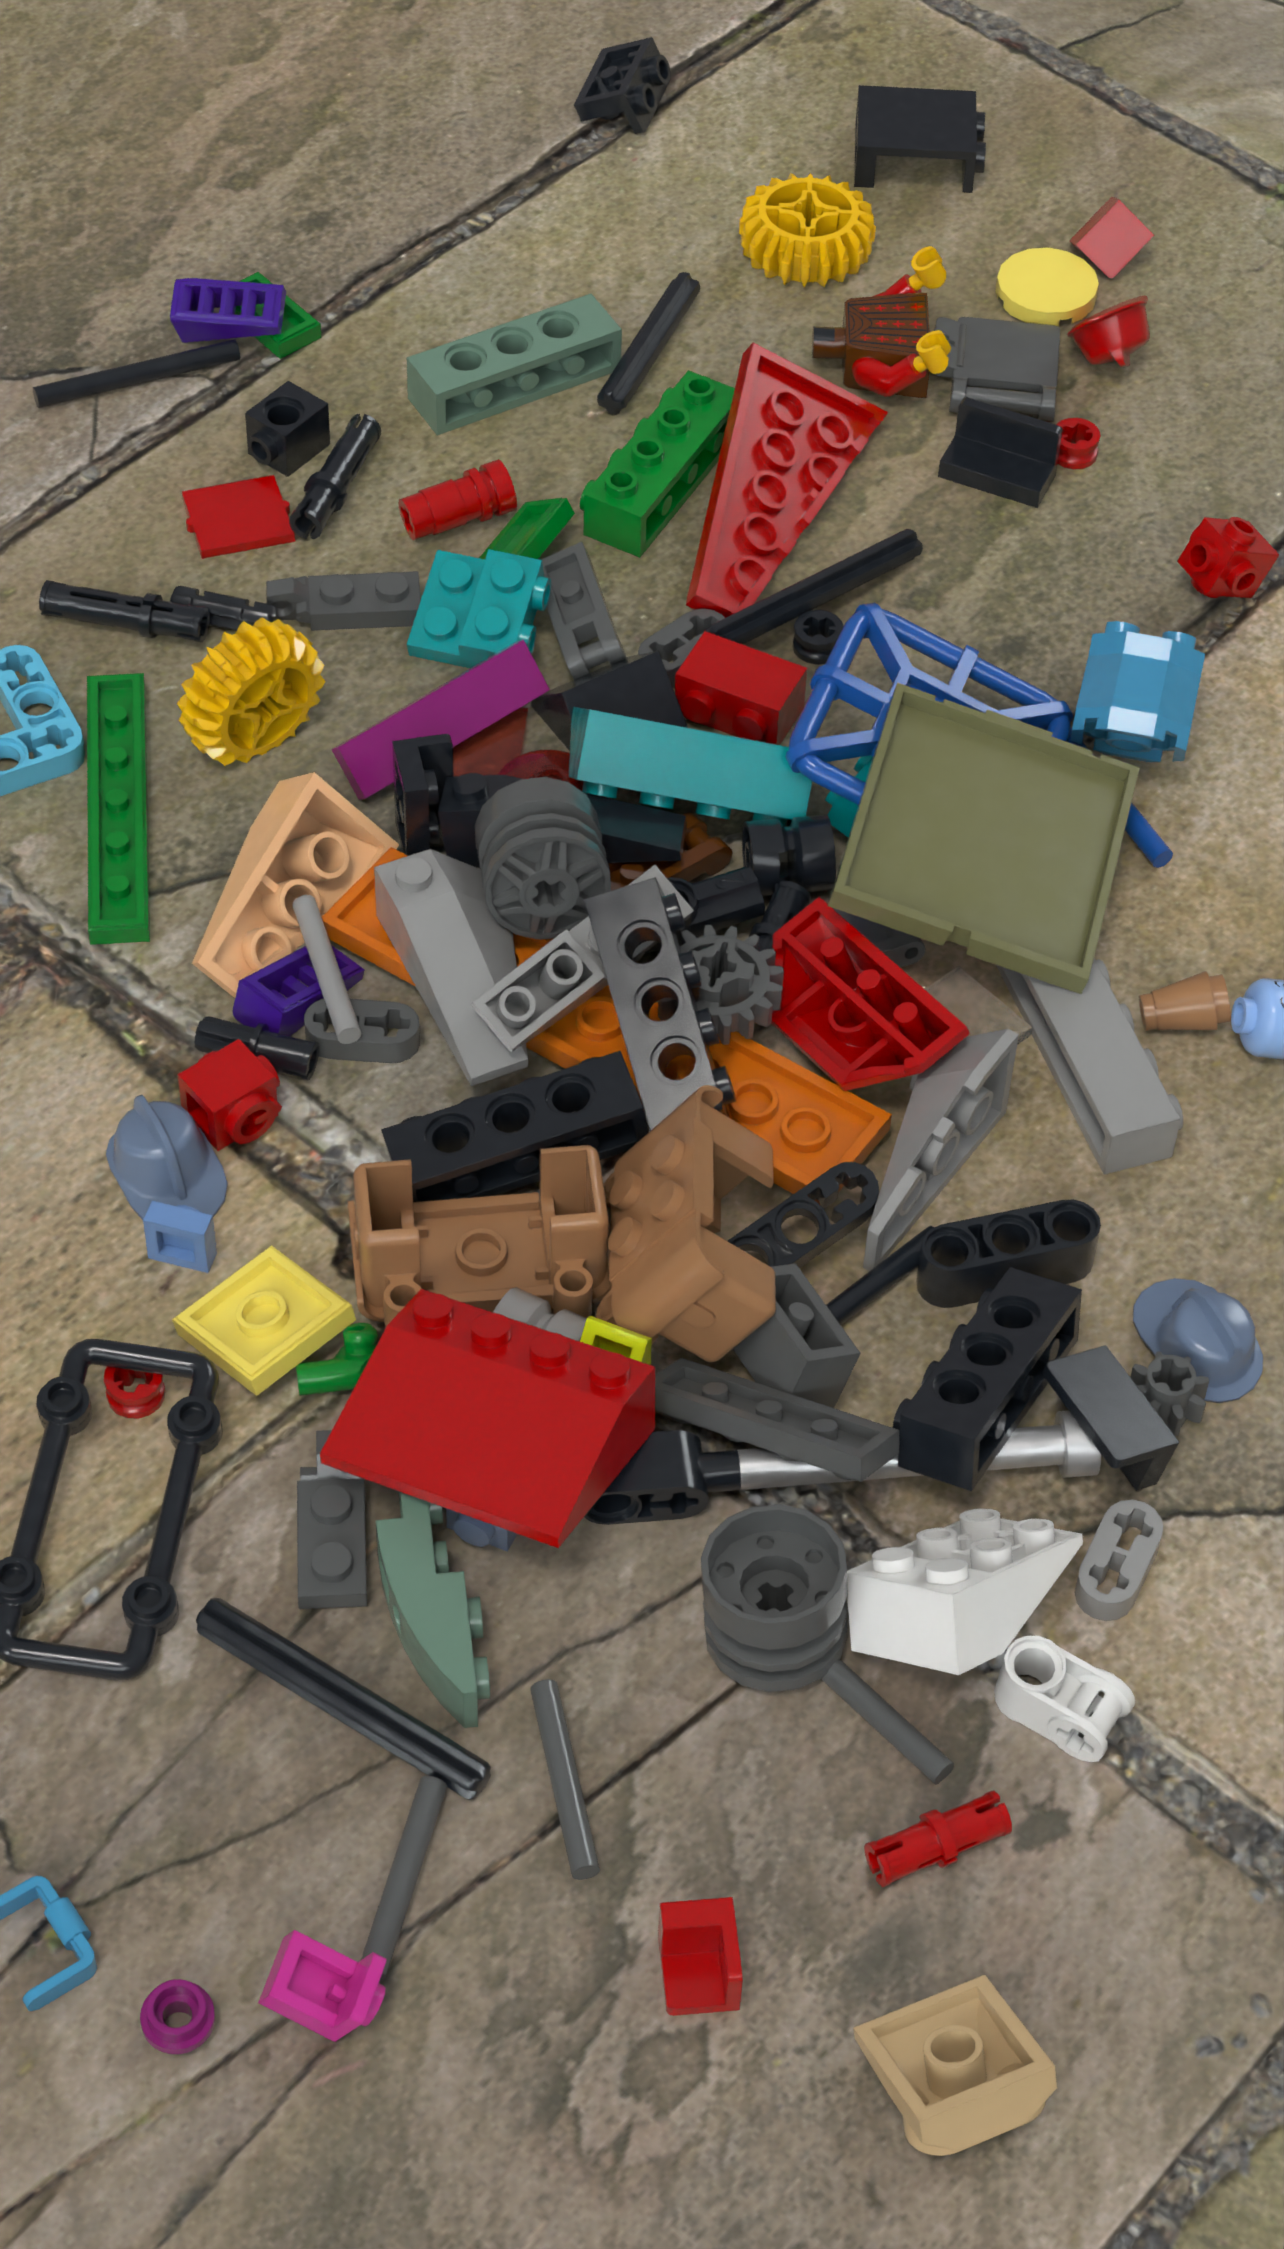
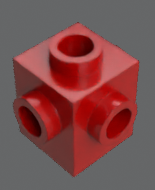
M1204 517L1200 525L1192 532L1189 543L1177 562L1192 578V586L1207 597L1252 598L1279 557V554L1249 521L1239 517H1231L1230 519Z

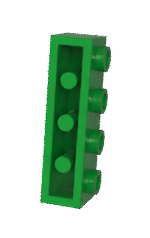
M689 370L674 388H667L661 397L659 406L649 418L644 417L640 420L633 437L623 449L618 448L613 452L607 468L597 480H590L585 486L580 498V509L584 511L583 535L640 558L717 464L735 388Z

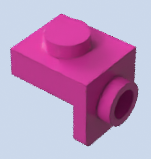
M293 1930L281 1942L258 2003L336 2042L358 2026L366 2027L374 2019L385 1995L386 1988L379 1983L387 1959L372 1952L361 1961L356 1962L322 1943Z

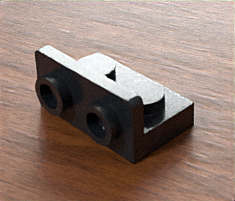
M650 37L601 49L574 103L581 121L599 117L605 120L612 119L624 112L635 134L646 132L671 79L669 63L665 56L660 55L653 38Z
M449 734L392 741L395 823L402 851L407 856L428 850L430 845L440 844L438 809L446 777H454L453 743Z

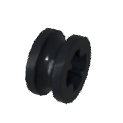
M810 610L801 614L794 624L792 645L797 657L810 664H825L844 627L840 618L824 610Z

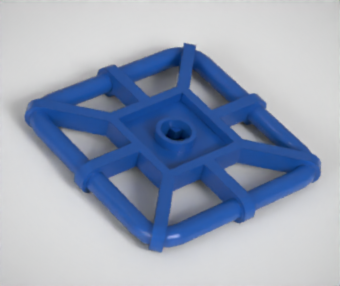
M876 603L862 604L856 608L855 613L845 623L825 665L819 666L816 669L810 683L812 692L791 733L789 750L786 752L785 758L793 772L801 773L812 782L859 805L865 782L827 762L869 755L874 756L897 682L935 695V700L942 703L946 699L983 713L986 710H990L1053 732L1052 737L1066 742L1069 738L1070 722L1073 719V713L1065 701H1058L1047 692L979 658V651L969 645L962 649L895 613L881 609ZM863 638H869L892 681L888 693L847 672ZM901 643L953 669L948 683L946 684L913 667ZM967 678H970L1022 706L996 710L963 693L962 689ZM841 699L876 717L871 730L816 738L834 700Z

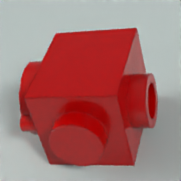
M240 1039L218 1051L207 1053L196 1064L178 1074L181 1107L194 1118L197 1126L217 1151L233 1142L248 1144L258 1139L271 1127L282 1109L281 1104L277 1101L276 1088L280 1086V1080L275 1068L265 1056L259 1055L256 1057Z

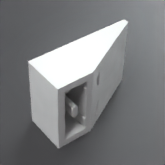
M973 1509L959 1515L960 1521L944 1528H931L918 1532L916 1540L904 1546L875 1551L872 1554V1560L847 1571V1603L851 1650L956 1675L965 1673L1003 1654L1082 1546V1534L1055 1529L1054 1523L1046 1519H1027L1018 1522L1000 1518V1513L993 1509Z

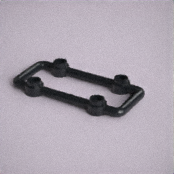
M85 1339L77 1342L67 1351L59 1377L51 1379L40 1389L37 1395L36 1407L40 1422L44 1427V1433L11 1555L0 1560V1659L2 1661L17 1666L110 1680H129L139 1676L148 1667L157 1637L170 1631L179 1617L177 1595L170 1582L201 1455L212 1451L219 1444L223 1433L221 1416L217 1406L214 1404L219 1384V1373L214 1363L206 1356L195 1352L105 1339ZM90 1365L193 1379L189 1396L182 1398L172 1406L167 1416L170 1441L176 1449L144 1577L134 1580L126 1588L122 1596L124 1618L131 1630L126 1650L123 1653L17 1637L22 1617L34 1612L41 1605L45 1597V1584L36 1563L70 1436L84 1430L92 1418L91 1400L84 1386Z

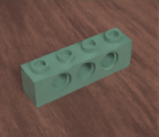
M588 294L407 357L408 399L435 434L440 435L611 374L621 360L622 329L592 294Z

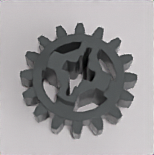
M705 925L704 935L696 938L688 930L682 931L681 953L692 950L702 980V986L692 989L698 1010L709 1008L721 1043L723 1045L729 1044L731 1032L738 1031L746 1039L753 1038L754 1022L761 1026L769 1027L772 1024L773 1010H780L783 992L784 970L783 967L775 966L776 952L774 949H766L759 952V936L754 934L744 941L737 939V927L730 926L725 936L716 935L712 925ZM663 998L656 1001L658 1003V1017L660 1020L671 1018L677 1011L678 1000Z

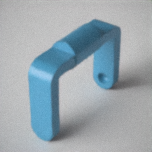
M42 1876L31 1877L0 1895V1920L39 1898L46 1908L44 1915L66 1950L73 1951L79 1961L30 1989L22 1999L29 2011L42 2008L89 1980L97 1970L94 1951L88 1943V1939L91 1936L90 1930L68 1897L60 1898L49 1880Z

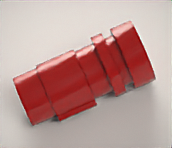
M498 459L480 465L479 471L476 468L464 471L462 478L454 481L450 479L421 489L416 494L399 499L398 505L408 535L412 540H416L430 534L436 535L465 525L467 521L476 518L480 522L492 519L493 513L498 517L517 510V497L508 470L503 462Z

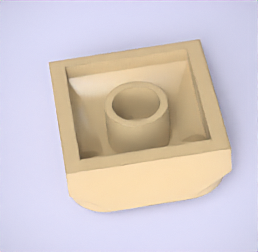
M986 1975L853 2028L855 2040L903 2116L906 2139L915 2149L925 2154L936 2156L955 2154L1027 2124L1040 2115L1045 2107L1046 2100L1057 2089L1055 2065Z

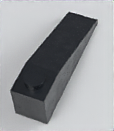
M478 773L446 777L438 809L446 856L480 868L474 827L480 810L499 789L519 781L521 778L508 775H481ZM585 793L597 812L602 834V844L606 851L608 863L681 861L687 827L685 815Z

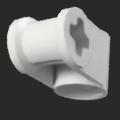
M1024 1636L1016 1639L1008 1647L994 1690L996 1704L1000 1711L1009 1719L1023 1724L1054 1742L1070 1756L1087 1762H1096L1103 1757L1108 1749L1107 1735L1117 1719L1126 1717L1135 1705V1697L1131 1689L1121 1679L1103 1669L1095 1668L1058 1647L1051 1640L1041 1636ZM1018 1675L1033 1676L1042 1684L1032 1685L1026 1683ZM1099 1692L1104 1693L1103 1698L1098 1695ZM1079 1732L1084 1734L1083 1738L1078 1736Z

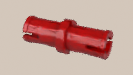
M994 1790L989 1791L981 1797L943 1813L936 1809L925 1812L919 1816L921 1820L919 1823L879 1840L866 1843L864 1846L865 1856L872 1874L881 1870V1874L876 1875V1881L882 1887H886L896 1880L936 1863L941 1868L956 1863L958 1860L956 1856L1012 1832V1822L1005 1803L995 1807L994 1804L1000 1802V1796Z

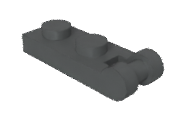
M579 542L541 559L544 576L551 578V592L547 610L573 679L575 680L590 674L591 668L609 661L610 665L627 659L590 556L583 542ZM598 636L599 641L583 648L580 647L581 643Z

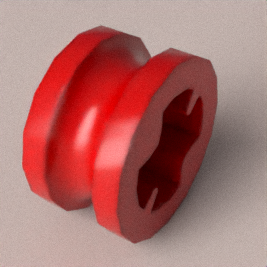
M1067 418L1058 422L1056 425L1060 426L1063 430L1058 464L1069 469H1084L1091 466L1096 461L1098 455L1097 447L1101 436L1099 428L1094 423L1082 418Z
M106 1367L103 1380L109 1407L117 1415L125 1418L139 1419L151 1415L160 1408L164 1401V1376L162 1374ZM135 1378L145 1379V1384H138L134 1392L124 1391V1386H131Z

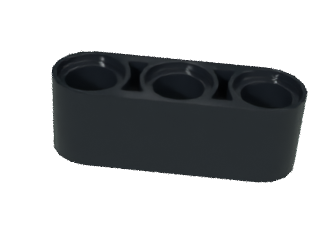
M1071 1199L941 1224L931 1228L924 1235L921 1243L916 1278L917 1291L931 1305L941 1308H953L979 1302L983 1292L987 1288L994 1289L1010 1267L1063 1284L1074 1283L1084 1279L1091 1272L1101 1228L1100 1217L1094 1208L1085 1202Z

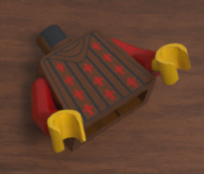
M927 246L922 248L913 256L911 266L916 272L914 275L909 276L905 274L887 290L872 297L850 298L844 303L842 327L813 326L812 358L842 359L843 384L846 387L873 391L884 397L902 395L927 398L929 372L939 374L947 368L949 361L947 355L951 351V346L942 331L935 330L930 332L927 293L921 292L923 286L928 289H936L941 287L946 280V270L942 265V258L934 247Z

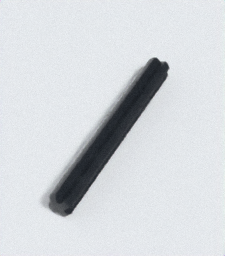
M905 529L712 624L705 631L740 644H745L799 617L801 614L813 610L913 560L922 553L923 545L917 539V534L914 530Z
M212 1598L200 1610L196 1618L197 1631L200 1635L428 1776L441 1779L449 1789L466 1799H475L487 1785L491 1776V1766L487 1761L221 1598Z

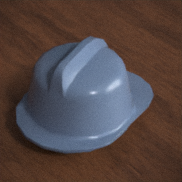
M143 1095L135 1097L133 1109L128 1111L120 1120L115 1134L109 1139L106 1150L109 1168L130 1206L142 1220L152 1201L173 1206H190L201 1213L213 1215L214 1217L225 1202L228 1184L223 1166L206 1136L197 1126L194 1118L183 1107L166 1101L148 1103Z
M1176 1278L1156 1282L1139 1295L1133 1306V1324L1140 1338L1154 1356L1156 1352L1161 1351L1163 1355H1176L1182 1358L1190 1357L1191 1364L1196 1371V1376L1209 1378L1204 1401L1223 1403L1238 1400L1254 1389L1262 1374L1263 1354L1255 1337V1325L1251 1315L1238 1300L1225 1293H1219L1214 1288L1198 1281Z

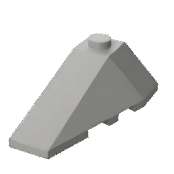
M432 849L374 867L376 916L470 1086L528 1067L526 1043L510 1053L471 1006L475 999L517 968L513 932L497 923L489 910L482 882V870Z
M1010 1029L968 1036L923 1073L912 1076L910 1082L912 1094L867 1230L863 1268L866 1270H872L889 1256L1006 1113L1019 1034Z

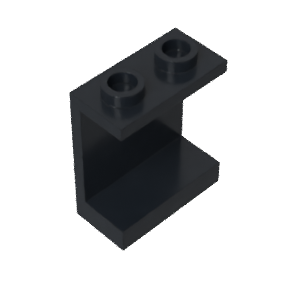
M859 85L855 121L854 187L874 188L876 157L879 155L962 160V192L972 193L974 174L984 173L986 142H983L985 112L976 111V91Z

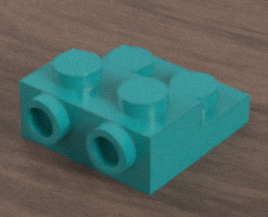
M488 549L485 559L437 550L406 644L409 656L472 668L520 640L525 641L532 655L536 641V626H533V621L537 610L545 611L551 592V578L544 576L542 560Z

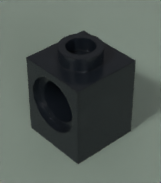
M290 381L284 383L245 413L248 454L253 456L259 463L270 466L286 477H289L330 445L328 403Z

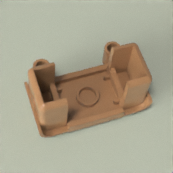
M710 1085L698 1088L616 1161L614 1172L603 1184L606 1205L611 1209L608 1248L610 1250L609 1281L612 1282V1288L601 1300L597 1308L596 1318L652 1338V1344L661 1335L707 1362H716L768 1321L776 1311L774 1269L714 1234L721 1231V1199L748 1176H751L770 1189L773 1186L774 1180L773 1148L771 1144L714 1109L723 1100V1092Z
M590 1145L540 1149V1202L538 1192L413 1202L411 1159L363 1163L354 1171L355 1204L354 1200L348 1201L357 1307L364 1317L378 1322H385V1328L420 1289L442 1294L448 1298L493 1312L502 1297L510 1289L517 1287L548 1301L551 1305V1310L553 1309V1314L567 1309L588 1318L592 1316V1304L601 1301L612 1288V1282L609 1281V1220L598 1151Z

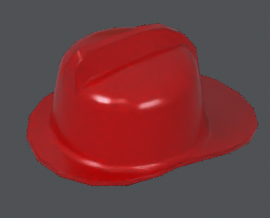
M1145 295L1109 307L1075 325L1067 335L1074 339L1091 365L1116 361L1120 367L1126 368L1130 366V354L1146 345L1150 338L1145 308L1148 297Z

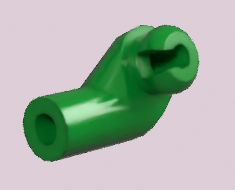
M368 1323L349 1325L343 1331L344 1346L333 1359L299 1363L296 1366L299 1396L353 1389L378 1344V1332L375 1327Z

